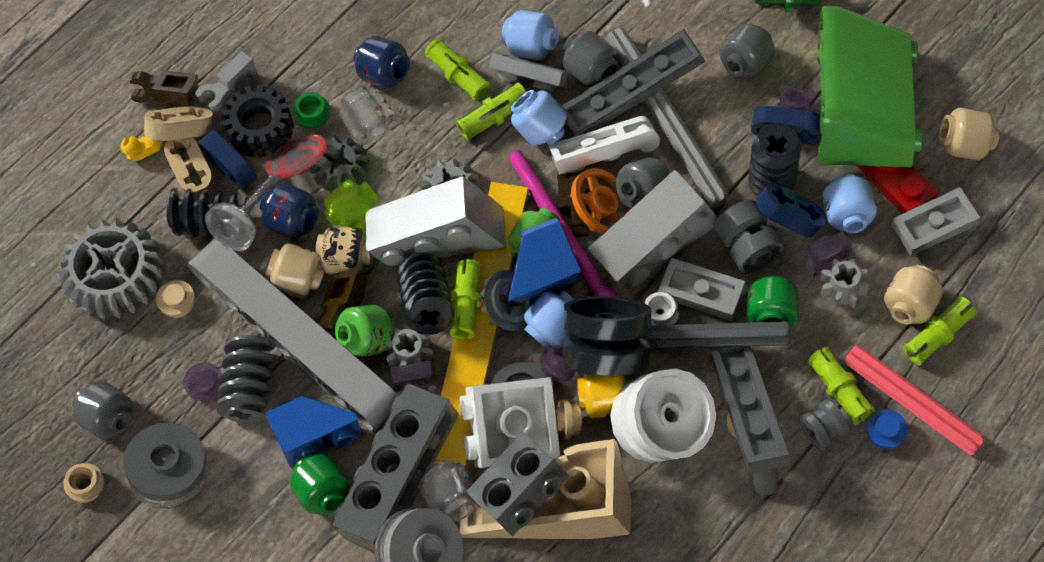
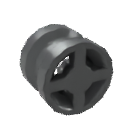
M828 399L819 403L818 410L815 412L805 413L799 417V423L810 442L821 451L828 448L831 440L836 436L844 437L850 432L849 424L843 413Z

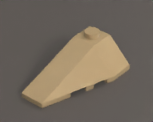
M610 439L576 444L565 449V455L554 459L569 477L562 483L559 491L554 496L549 497L533 514L531 521L526 526L520 528L513 537L469 495L463 496L461 499L460 533L462 538L597 539L630 534L631 495L617 441Z

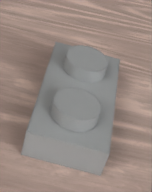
M492 53L488 66L489 68L499 70L497 77L519 82L520 76L534 79L532 86L548 91H554L555 85L566 86L569 73L565 70L502 53Z
M961 187L893 218L891 227L909 255L913 256L978 225L981 217Z
M671 258L658 292L669 294L677 304L732 321L745 288V281Z

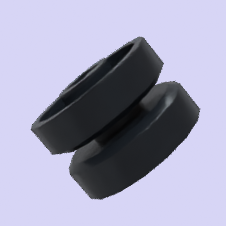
M607 296L584 297L564 304L563 329L571 335L563 339V364L569 369L593 375L617 376L644 371L650 364V342L643 338V336L651 331V307L637 300Z

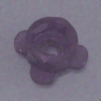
M785 84L779 89L781 98L775 107L811 112L810 105L815 101L816 94L810 88L801 90L793 88L790 84ZM792 101H798L799 104H792Z

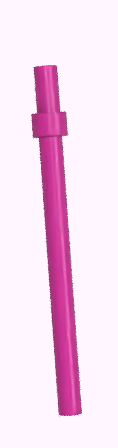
M521 151L513 152L508 159L524 185L528 187L529 193L538 207L547 209L560 218L559 223L565 231V236L579 265L581 275L595 297H618L614 289L608 288L523 153Z

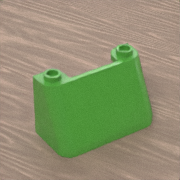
M822 6L817 43V62L821 65L820 129L822 136L818 149L819 165L912 167L914 152H921L922 129H915L912 63H917L918 42L911 41L910 33L838 6Z

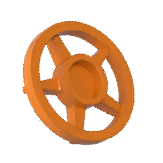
M591 168L583 171L575 178L570 198H572L576 212L583 222L590 227V231L603 235L611 227L602 225L600 223L601 218H607L612 224L617 223L621 219L616 213L619 196L618 193H614L610 188L600 186L597 178L606 181L616 190V177L605 170ZM586 177L588 178L591 191L589 194L580 192L582 181ZM584 204L588 205L592 211V216L586 210ZM623 204V206H624V211H625V214H626V213L629 212L631 209H629L627 206H625V205Z

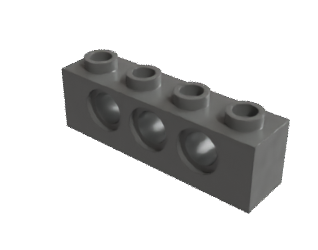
M408 383L402 394L394 399L391 406V415L384 428L376 433L372 443V450L365 464H362L357 469L353 479V486L348 496L336 508L332 526L344 539L384 556V543L391 525L399 516L411 509L435 459L459 416L449 399ZM418 427L417 432L413 436L405 438L409 430ZM400 462L395 471L386 473L392 464ZM381 497L376 507L368 509L372 500Z

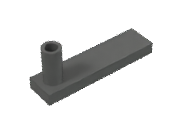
M751 346L709 347L710 358L748 473H753L754 490L760 495H771L778 489L777 468L789 466V453Z

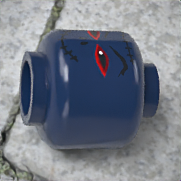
M371 36L365 39L354 53L357 76L365 82L383 88H391L403 81L408 74L410 67L409 57L407 56L406 49L399 42L380 36Z
M287 183L277 185L272 191H267L260 202L263 224L268 229L290 239L299 238L303 234L310 233L317 223L319 210L316 207L315 198L310 193Z

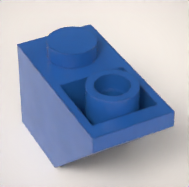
M303 396L265 413L289 467L294 466L301 458L307 455H318L333 447H346L353 443L357 436L363 434L354 412Z

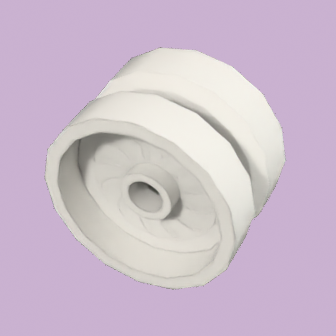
M675 368L637 376L627 382L614 399L610 417L613 434L621 448L635 459L653 463L691 457L703 449L713 434L716 411L713 397L706 385L692 373Z

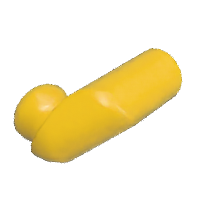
M130 136V138L126 137L123 139L120 149L127 159L140 161L158 152L163 141L153 140L146 136L139 139L135 136Z

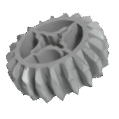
M116 218L112 226H109L108 222L104 219H101L100 227L96 229L87 224V233L83 236L74 232L76 243L64 244V251L67 256L59 257V265L62 269L58 271V278L62 283V291L66 297L70 298L74 307H77V309L82 308L84 313L89 316L96 312L99 318L105 320L110 311H112L114 317L119 319L122 310L126 308L135 314L134 304L138 301L148 305L146 293H157L158 287L155 281L162 280L163 275L160 269L163 266V259L159 253V247L156 241L151 239L148 231L144 228L139 230L137 224L132 221L125 226L122 220ZM139 258L135 272L129 277L130 270L135 266L134 261ZM92 260V266L86 271L87 276L83 279L86 267Z

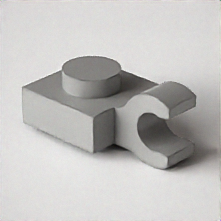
M241 51L233 60L227 61L217 75V83L205 84L197 89L195 93L197 102L202 104L207 98L214 97L215 99L209 104V108L214 115L223 110L228 99L235 102L234 93L239 90L243 94L246 91L245 87L251 86L259 78L253 59Z

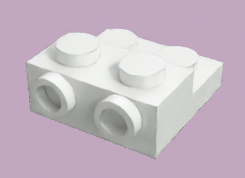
M551 377L465 387L466 395L460 396V412L462 419L469 420L471 436H465L464 447L467 459L474 460L475 467H490L522 432L553 459L560 457Z

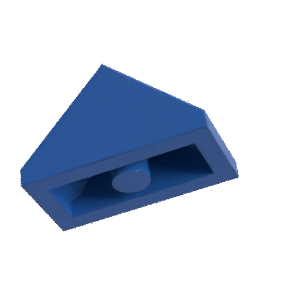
M557 218L520 232L522 241L508 301L537 299L544 291L557 293L578 284L581 270Z

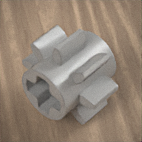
M836 258L833 259L832 271L822 270L820 280L826 283L822 286L821 296H829L834 301V307L836 308L840 304H850L853 308L856 307L857 294L867 296L869 286L863 283L867 278L868 270H860L855 264L854 258L850 261L839 262Z
M396 327L393 340L386 344V351L391 353L386 358L388 366L391 368L398 365L401 368L402 376H406L408 372L418 371L422 374V366L425 360L430 361L434 359L432 350L426 348L431 344L430 335L423 334L420 336L412 329L400 330Z

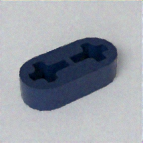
M762 106L753 112L751 131L757 136L761 127L768 124L781 123L790 126L797 132L801 139V144H817L821 142L822 136L820 129L821 115L804 110Z
M211 130L197 141L205 156L239 190L243 191L257 180L254 170L247 161L216 131Z
M770 183L756 197V206L766 218L803 237H813L826 224V215L815 202L780 184Z

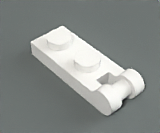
M639 116L551 144L549 149L559 174L565 172L575 173L583 170L587 165L602 160L612 161L618 159L624 153L641 149L643 152H652L659 146L660 138L647 117Z

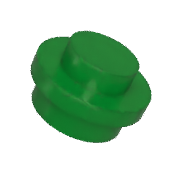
M309 92L297 99L293 107V115L300 126L308 129L318 128L329 119L330 106L323 96Z

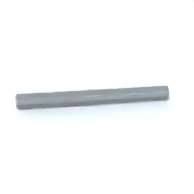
M619 27L609 32L608 43L616 49L617 58L623 67L641 56L624 28ZM661 89L645 99L646 105L709 206L717 208L720 205H724L728 201V192L664 90Z

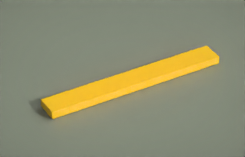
M491 182L488 196L503 206L506 247L474 252L473 260L478 261L482 265L479 294L485 289L484 280L491 277L494 273L502 270L512 271L514 257L511 254L513 249L509 245L508 239L521 214L525 212L529 195L528 187ZM506 295L499 297L501 302H505ZM483 298L480 307L476 311L475 336L472 339H468L466 331L465 340L454 338L441 396L450 400L459 416L431 469L466 474L469 460L465 453L464 439L465 436H471L469 420H463L461 416L460 396L466 395L465 387L486 385L499 328L498 325L489 324V314L481 311L485 305Z

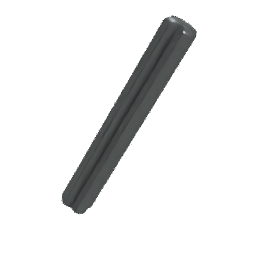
M788 322L651 325V331L643 336V338L650 342V349L781 346L790 343L791 331Z

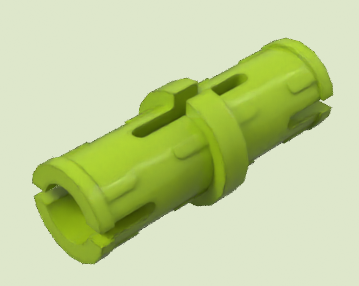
M441 38L433 40L427 46L425 56L445 73L444 77L452 84L456 83L474 102L481 101L487 96L491 89V84L471 67V62L465 56L459 57Z
M517 82L513 87L495 98H486L482 101L481 107L461 120H457L456 125L462 136L467 141H470L492 125L499 126L503 124L504 118L513 113L511 110L513 104L526 93L524 87ZM506 103V106H504V107H502L501 109L497 110L496 112H494L493 114H491L490 116H488V117L485 118L484 120H482V121L480 120V118H482V117L485 116L486 114L490 113L491 111H493V110L496 109L497 107H499V106H501L502 104Z
M466 259V268H464L465 262L463 260L457 263L455 290L450 295L453 303L454 319L449 334L453 338L465 340L466 331L468 339H472L475 336L476 311L480 307L482 297L479 295L482 265L472 259Z
M959 296L938 317L933 316L926 321V328L902 347L905 355L911 352L914 353L909 360L920 366L941 345H948L953 341L954 333L977 315L974 306L968 310L965 309L971 302Z
M824 347L822 352L817 350L808 359V364L827 386L826 393L831 399H836L851 418L853 424L858 425L861 420L864 422L870 418L875 412V408L855 383L857 379L854 375L844 370L828 347Z

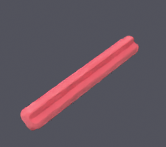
M856 345L848 353L845 360L847 366L969 455H974L981 448L985 440L984 435L866 349Z

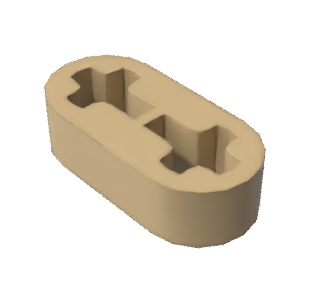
M200 106L149 111L144 116V135L159 141L205 136L212 130L213 113L208 108Z
M193 137L168 140L164 147L165 156L183 193L185 194L187 189H192L195 200H199L202 190H207L210 196L214 191L215 181L196 140ZM183 147L190 159L186 162H183L177 151ZM195 171L202 182L201 185L196 187L189 175Z

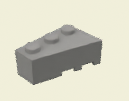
M674 170L588 249L613 278L628 290L632 286L636 287L643 283L650 273L713 229L718 217L683 177Z
M464 176L365 211L367 252L387 266L400 265L405 258L417 253H428L442 258L506 247L503 206Z

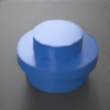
M883 409L871 415L867 423L866 432L869 440L875 446L882 449H894L905 441L908 426L901 414L894 410Z

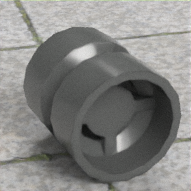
M746 200L731 206L716 219L713 227L724 246L731 248L730 256L743 274L756 272L768 266L784 250V244L771 226H766L768 219L759 211L754 200Z

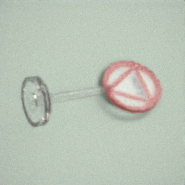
M321 135L303 136L290 141L273 153L265 164V172L269 177L241 209L233 204L222 202L213 205L207 212L205 223L212 236L223 246L231 250H247L256 238V228L248 214L279 179L299 174L322 158L327 150L326 140Z

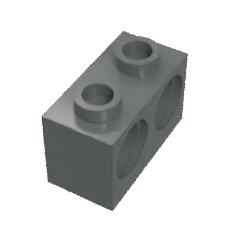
M522 432L466 493L513 537L520 528L526 526L531 521L533 514L542 504L559 491L562 483L569 475L547 452Z

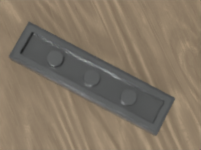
M683 29L562 105L561 107L567 113L566 123L575 137L598 130L705 62L704 57L686 30Z

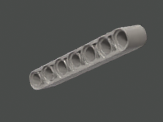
M214 238L187 263L192 273L207 288L263 337L273 340L275 348L343 408L354 412L358 421L367 429L375 432L390 417L392 403L398 396L395 391L223 241Z

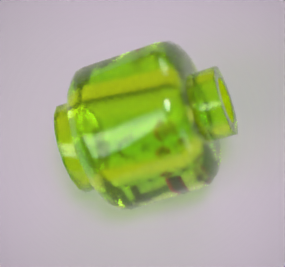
M349 179L344 181L324 199L326 210L322 214L332 226L359 227L364 230L366 228L365 214L370 209L377 207L375 202L379 199V196L366 181L358 185L355 181Z

